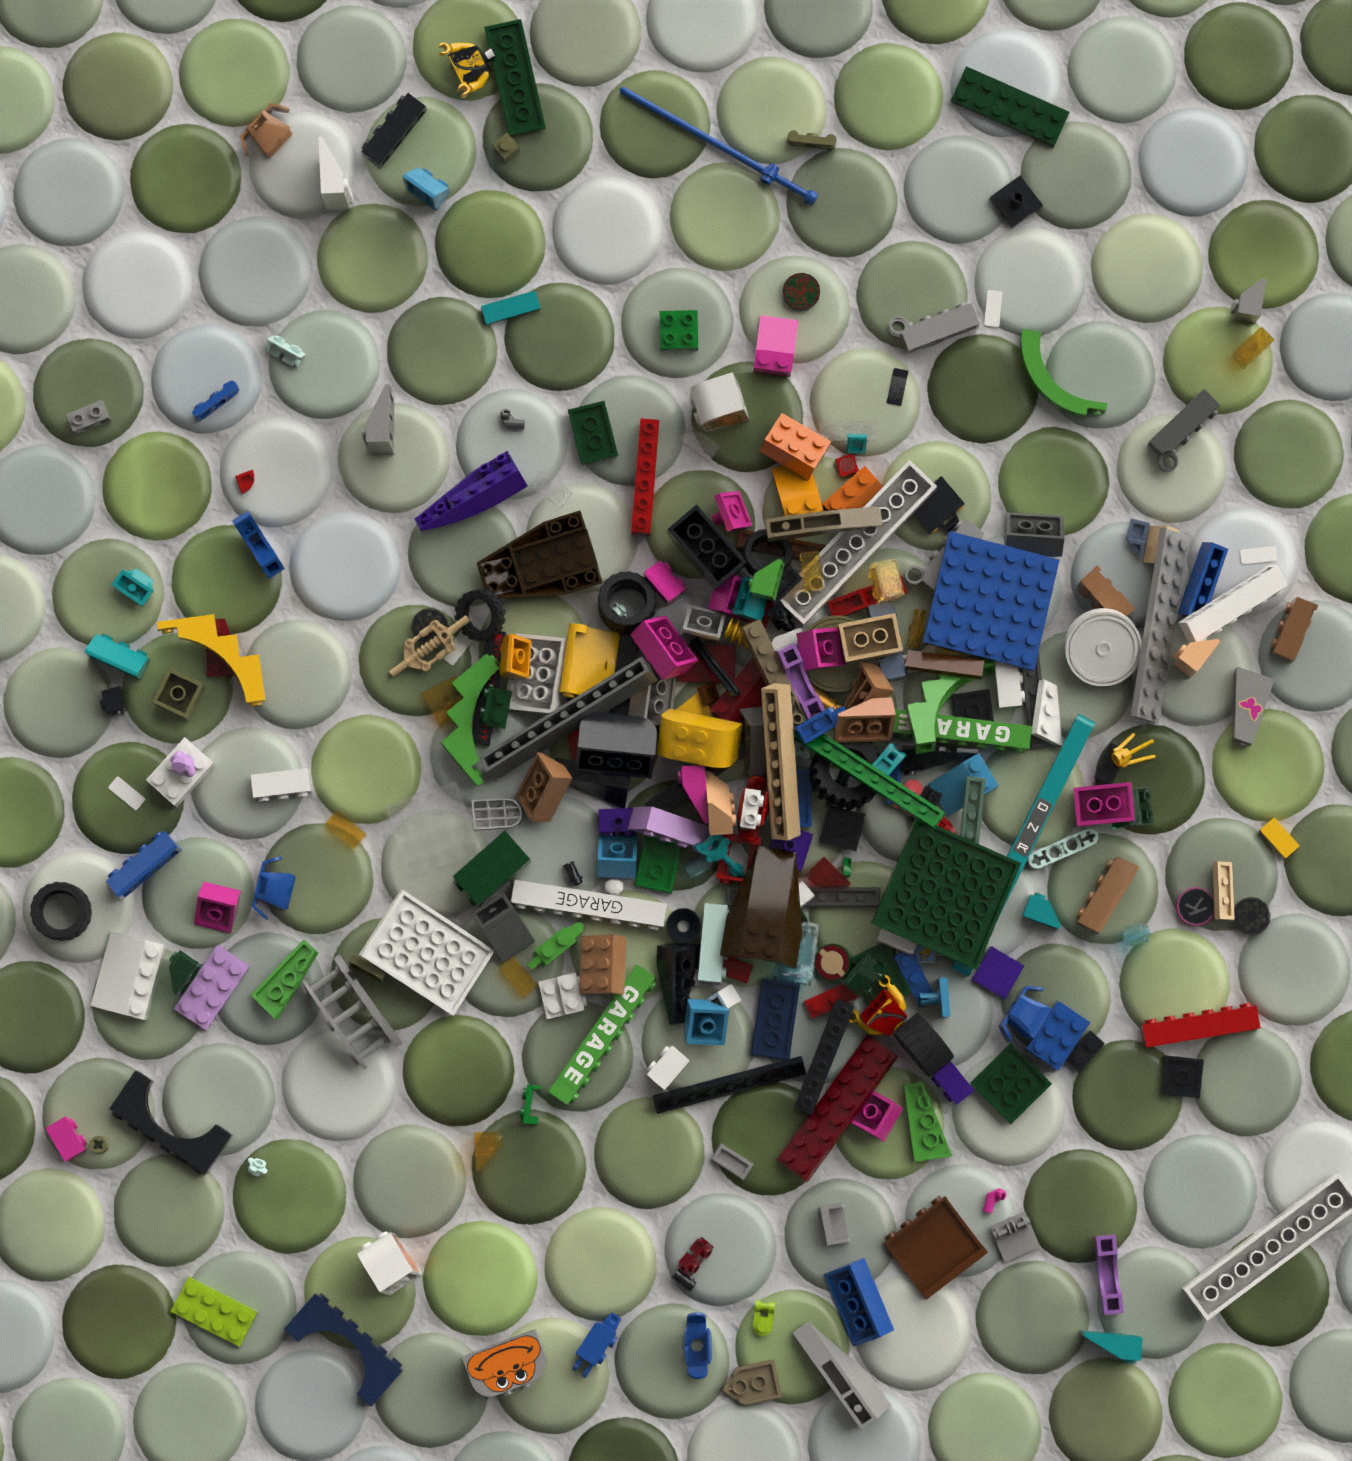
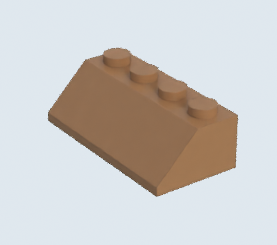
M1118 856L1114 860L1112 858L1109 860L1105 867L1108 871L1105 876L1101 875L1096 882L1098 886L1096 891H1091L1086 899L1088 902L1085 909L1081 907L1076 915V918H1078L1076 923L1095 935L1102 931L1139 869V866Z

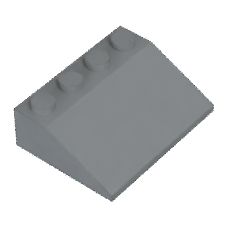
M385 384L366 422V428L362 430L365 446H367L371 454H394V396L389 384Z

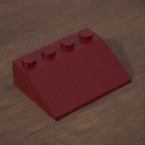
M753 657L733 680L741 691L740 695L732 698L727 690H725L711 707V713L717 718L743 723V727H745L744 718L740 715L739 709L762 706L761 688L767 685ZM742 733V734H741V737L744 738V739H745V733Z

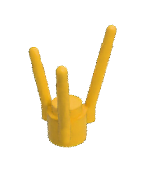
M1132 733L1118 747L1113 749L1114 753L1111 754L1113 762L1117 767L1121 766L1124 768L1131 764L1154 759L1156 756L1150 755L1130 760L1132 754L1152 744L1154 740L1145 742L1130 751L1127 748L1123 749L1135 736Z

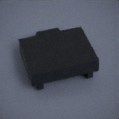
M940 476L933 482L937 489L913 513V516L929 534H933L938 530L937 527H941L947 532L951 531L959 522L956 511H960L965 504L945 479ZM952 515L953 519L944 525L943 522Z

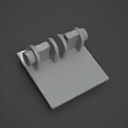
M1025 1211L989 1226L1004 1262L1040 1248Z

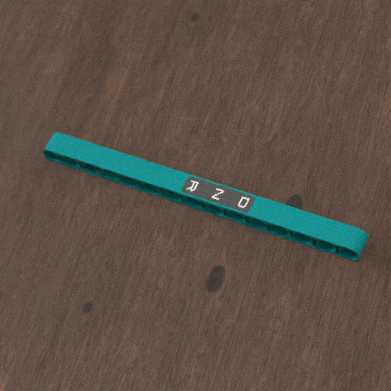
M1080 714L1075 718L1007 857L1020 862L1021 865L1004 906L1096 723ZM954 961L951 968L967 977L970 976L973 970L957 961Z

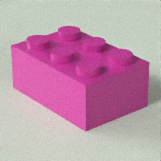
M666 615L643 621L630 634L635 644L641 649L647 661L651 663L662 680L685 674L698 661Z

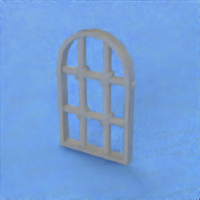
M513 799L471 800L474 831L512 828L519 824L522 818L521 806ZM502 801L503 803L501 807L490 808L489 802ZM505 801L512 802L516 806L506 807ZM486 802L485 808L474 809V803ZM519 809L520 816L507 817L506 811ZM503 810L504 816L491 818L490 812ZM487 811V817L475 819L474 812ZM518 819L513 825H507V821ZM504 820V826L491 827V822ZM488 821V827L476 828L475 822Z

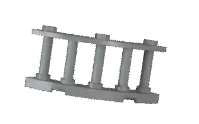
M339 954L333 958L337 963L335 970L312 986L305 979L302 980L306 987L303 991L309 999H314L328 1020L326 1022L331 1032L334 1030L337 1032L352 1053L350 1058L355 1065L358 1066L360 1064L365 1070L367 1069L363 1062L365 1057L385 1043L389 1044L392 1042L397 1048L402 1042ZM345 975L347 978L345 985L323 1001H320L316 992L338 976ZM355 990L360 997L357 1000L358 1002L333 1019L326 1010V1007L347 992ZM362 1008H367L372 1014L371 1020L345 1037L338 1025ZM375 1026L376 1028L380 1026L384 1031L382 1037L357 1053L351 1043Z

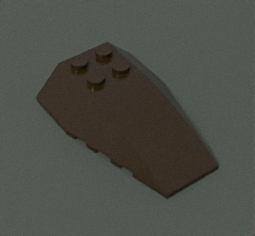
M757 846L726 917L720 956L735 959L744 957L777 963V966L796 969L803 931L796 852Z

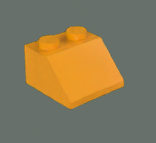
M508 634L502 638L499 676L508 679L529 678L531 640L515 634Z

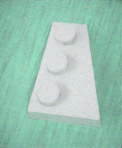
M1045 679L1039 680L1031 734L1058 747L1062 746L1057 685Z

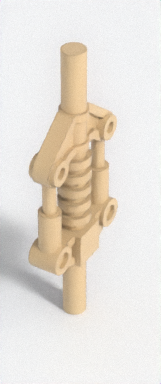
M465 615L449 628L440 624L438 620H433L419 632L420 634L413 639L405 641L404 661L389 671L390 674L395 677L408 666L428 671L433 663L443 659L457 649L453 634L469 623V618ZM432 631L437 634V636L433 637L434 639L431 638L429 642H426L425 645H422L421 648L415 651V642L421 637L424 638ZM444 643L446 648L437 653L436 657L428 662L421 659L425 654H429V651H433V648H437V645L440 646Z

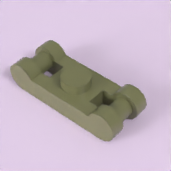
M791 130L787 135L788 144L799 147L832 150L835 148L837 141L836 136L833 134H829L826 137H818V134L815 133L799 135L797 131Z

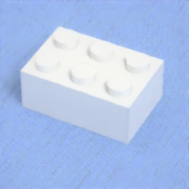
M184 737L146 781L174 806L178 807L216 764ZM183 751L184 754L193 757L195 775L193 777L179 775L174 772L170 761L173 754Z

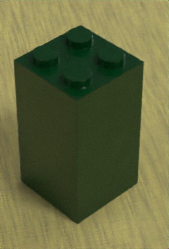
M504 830L452 876L455 879L453 884L460 892L466 891L468 894L466 898L473 906L477 904L481 907L532 861Z

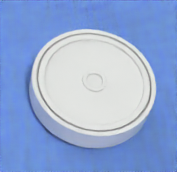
M1099 608L1085 612L1070 625L1066 633L1064 654L1067 663L1073 673L1088 684L1095 686L1115 685L1128 678L1139 664L1142 647L1140 634L1134 623L1119 611Z

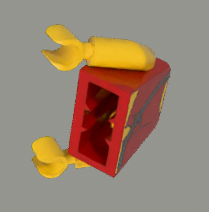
M884 975L888 979L887 984H883L879 979V984L882 987H886L887 991L883 989L861 1015L858 1010L853 1009L852 1013L856 1015V1018L850 1017L849 1019L851 1023L857 1022V1025L870 1035L885 1034L890 1036L905 1023L907 1018L904 997L895 985L890 984L891 980L888 975Z

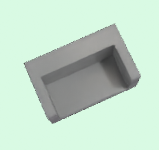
M843 1203L820 1207L827 1246L850 1242Z

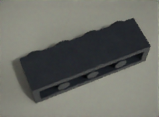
M409 93L399 98L396 103L398 106L394 111L390 110L385 116L386 121L383 125H378L373 132L374 136L371 140H366L361 147L363 149L361 151L362 156L379 169L384 166L427 111L426 106Z

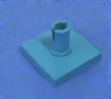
M947 978L937 979V992L920 993V999L928 998V1000H921L920 1004L921 1006L938 1004L940 1018L950 1017Z

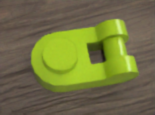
M755 1300L753 1330L757 1335L766 1336L771 1332L775 1302L761 1303V1300ZM760 1310L768 1311L767 1317L760 1316Z

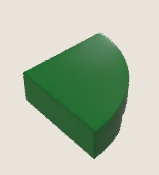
M844 857L843 877L851 876V858Z

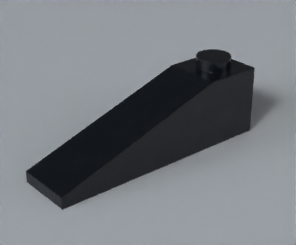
M669 943L657 945V969L670 1025L685 1023L687 1000L690 999L691 987L695 986L696 981L693 980L696 969L699 970L701 944Z

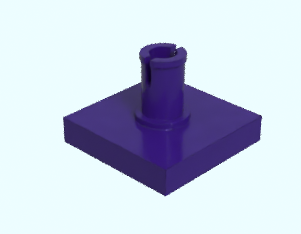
M800 830L801 835L788 841L771 839L769 848L796 852L797 870L802 871L814 834Z

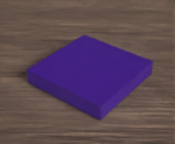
M991 946L972 980L1006 999L1025 965Z

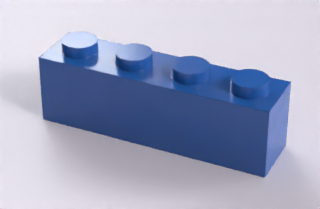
M1202 542L1177 614L1187 617L1211 602L1228 552L1227 548L1213 542Z

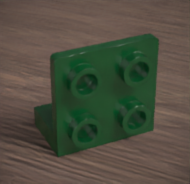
M491 684L489 689L485 688L483 701L486 702V706L481 707L480 720L483 721L484 726L500 729L506 728L512 691L493 688Z

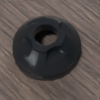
M680 908L669 915L666 921V930L674 941L689 943L699 935L701 921L694 911L688 908ZM682 920L689 923V929L686 932H681L678 929V923Z

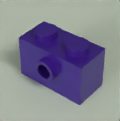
M633 808L599 809L600 834L604 833V837H613L615 833H623V836H634L635 831L628 829Z
M951 1061L933 1075L934 1077L931 1078L937 1088L942 1086L945 1090L943 1095L949 1103L954 1101L957 1105L975 1091Z

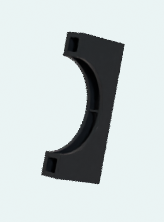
M135 1070L109 1108L113 1111L111 1115L120 1121L122 1119L128 1121V1126L133 1130L138 1131L140 1129L143 1131L146 1139L151 1142L156 1140L161 1144L159 1147L167 1153L172 1151L177 1154L175 1157L177 1160L184 1164L186 1162L193 1165L191 1169L198 1174H208L233 1137V1134L218 1124H215L209 1132L197 1138L184 1139L169 1134L156 1123L149 1109V1091L154 1081L140 1071Z

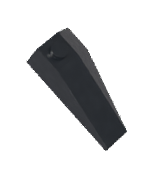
M902 746L900 751L905 753L906 757L901 762V772H904V775L915 776L916 772H922L978 754V749L952 748V750H948L945 747H937L935 751L916 754L914 746Z

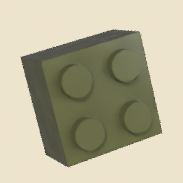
M168 668L152 703L189 721L206 686Z

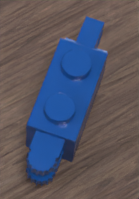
M611 1312L602 1323L597 1322L593 1325L575 1353L580 1357L572 1370H578L583 1359L590 1363L583 1371L582 1376L586 1378L593 1366H596L597 1363L602 1364L607 1356L604 1353L607 1347L612 1348L618 1339L615 1337L617 1333L615 1331L621 1320L619 1316Z

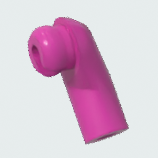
M997 1188L986 1195L983 1211L993 1213L994 1203L1006 1198L1005 1190Z

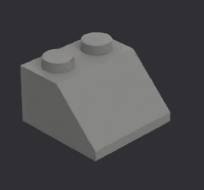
M1262 278L1241 293L1238 299H1235L1231 306V314H1234L1233 320L1249 323L1257 322L1261 316L1266 279Z
M689 605L682 634L719 643L726 614Z

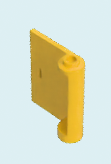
M569 623L559 691L563 693V697L574 698V695L579 696L615 673L620 634L590 628L587 625Z

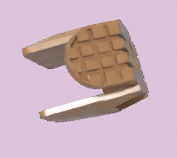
M270 103L241 134L240 139L246 157L249 156L245 141L249 136L253 138L268 158H272L292 136L288 125L270 115L272 111L289 113L290 109L288 107Z

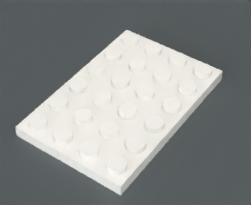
M401 889L359 955L454 1016L495 950Z

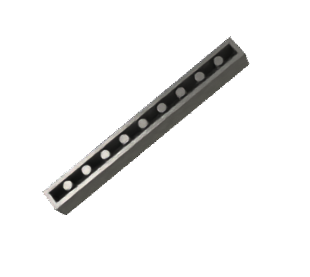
M640 657L486 752L479 759L485 771L496 781L536 756L537 752L546 750L580 729V723L587 715L606 713L656 682L657 678L650 665L643 657Z

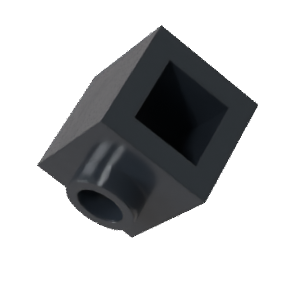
M118 686L102 690L103 699L100 700L102 711H106L108 715L112 714V717L123 715V711L127 710L122 688Z

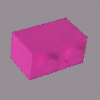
M68 1116L45 1128L65 1162L86 1151V1145L88 1144L84 1136H79L76 1131L78 1126L73 1118L69 1119Z

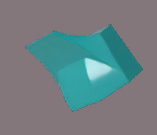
M137 568L130 571L121 570L111 584L142 607L145 606L154 592L152 588L153 579Z

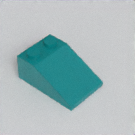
M1080 1330V1335L1122 1359V1362L1136 1364V1361H1141L1143 1337Z

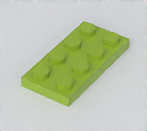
M191 1277L187 1278L171 1310L172 1313L239 1347L258 1311Z

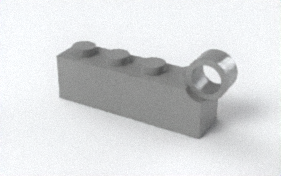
M967 518L964 522L960 520L954 527L955 533L978 539L984 534ZM946 537L945 540L941 543L944 547H945V543H946L947 537ZM944 547L932 554L929 558L932 561L928 566L924 564L922 568L916 565L908 567L904 574L905 581L912 586L922 583L934 593ZM917 570L920 573V579L918 581H911L908 578V572Z

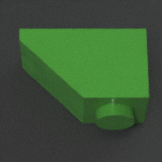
M777 559L756 572L754 578L750 579L749 590L753 597L772 601L776 600L785 565L782 560Z

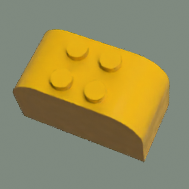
M668 709L661 715L656 753L665 758L708 767H730L738 760L743 723Z

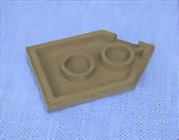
M774 1359L736 1367L721 1391L744 1406L782 1398Z

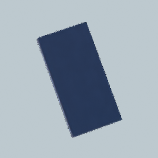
M762 978L751 1055L782 1060L790 1059L800 984Z

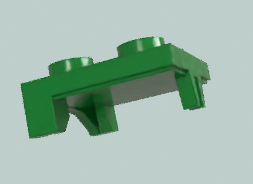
M697 310L659 311L660 351L672 349L698 350Z
M527 1084V1088H523L522 1100H525V1108L521 1107L520 1119H523V1123L538 1125V1117L531 1116L533 1091L534 1089L541 1090V1086Z

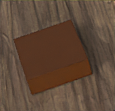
M715 683L697 688L703 706L714 704L720 698Z

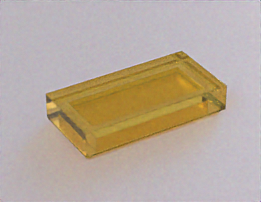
M819 551L800 553L804 592L824 589Z
M338 810L325 823L327 827L353 849L367 835Z
M514 956L499 968L523 998L538 986Z

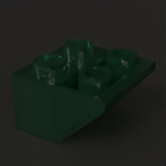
M1132 787L1135 821L1112 823V829L1154 825L1149 787Z

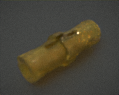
M914 609L912 625H909L910 634L907 647L912 648L914 640L913 648H919L921 632L924 631L925 610H921L920 617H918L920 610Z

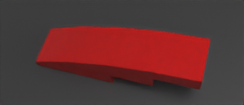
M902 575L830 600L827 604L832 616H847L867 609L869 605L884 603L905 595L908 591Z

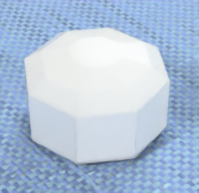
M609 878L605 883V891L609 895L618 896L623 891V883L618 878Z

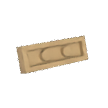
M1213 862L1215 920H1234L1232 862Z

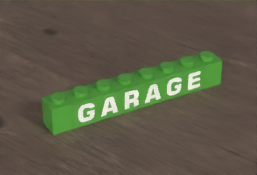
M895 709L896 716L892 733L899 734V738L910 739L911 731L907 711ZM938 715L934 731L935 738L939 743H948L949 740L956 741V745L967 746L968 743H975V747L987 748V745H992L996 750L1006 751V747L1014 748L1013 752L1025 753V750L1030 748L1032 726Z
M636 964L625 980L624 995L614 996L550 1088L549 1093L567 1105L570 1102L573 1104L580 1095L577 1093L581 1086L585 1088L591 1079L588 1077L592 1070L596 1072L602 1063L599 1061L603 1054L607 1056L613 1047L610 1043L614 1038L618 1040L623 1033L621 1028L624 1023L629 1024L634 1017L632 1012L635 1007L640 1008L645 1001L643 996L646 991L651 992L656 985L654 981L655 976Z

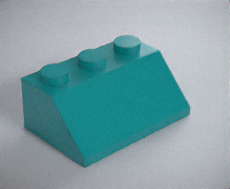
M104 633L101 636L98 634L94 636L84 651L87 656L134 678L142 679L151 660L146 657L148 653L139 649L135 652L129 649L130 645L122 641L117 644L112 641L113 638Z

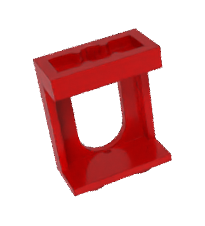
M723 834V837H727L730 840V844L727 846L729 848L728 856L730 854L731 842L750 845L748 869L757 846H760L761 838L758 837L755 841H747L741 839L739 834ZM720 859L716 879H720L719 883L731 884V881L739 882L738 886H740L744 876L742 878L731 877L727 871L728 866Z

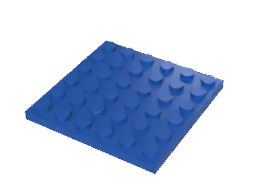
M949 531L922 643L1034 671L1060 560Z

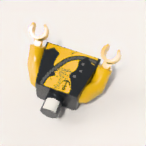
M440 43L437 48L442 47L445 52H440L439 55L445 56L448 52L450 53L448 57L461 82L457 92L459 90L465 91L461 97L465 98L468 92L472 93L483 88L491 72L488 62L497 58L493 49L490 48L482 52L480 47L471 43H453L449 45L447 43Z

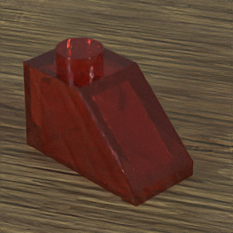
M825 857L807 873L810 876L808 880L815 887L817 885L820 887H849L851 885Z

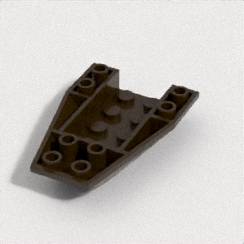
M581 510L544 521L477 562L484 589L492 591V594H497L499 596L498 599L567 595L603 583Z

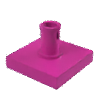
M740 491L719 493L714 496L719 508V512L712 514L714 524L719 525L724 522L727 532L747 529L753 526Z

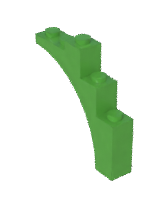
M980 658L984 660L982 677L994 674L995 662ZM936 674L937 680L921 682L923 702H914L907 705V718L916 754L935 751L936 738L934 727L941 708L956 690L975 679Z

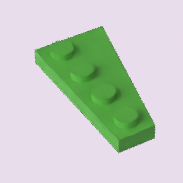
M303 939L251 994L276 1021L314 962L318 952Z
M923 1082L904 1084L914 1162L953 1157Z

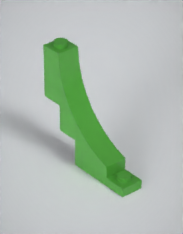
M488 654L484 655L451 683L452 687L463 699L445 713L457 729L440 742L476 787L484 782L481 779L484 776L477 768H472L479 761L472 734L473 712L485 683L499 669L497 659L493 655L489 656Z

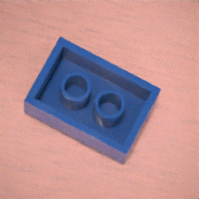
M1056 1001L1036 1036L1030 1040L1024 1050L1054 1070L1059 1071L1091 1022L1060 1001Z

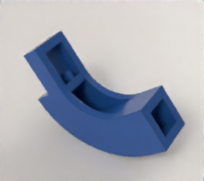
M249 511L232 520L269 579L285 569Z

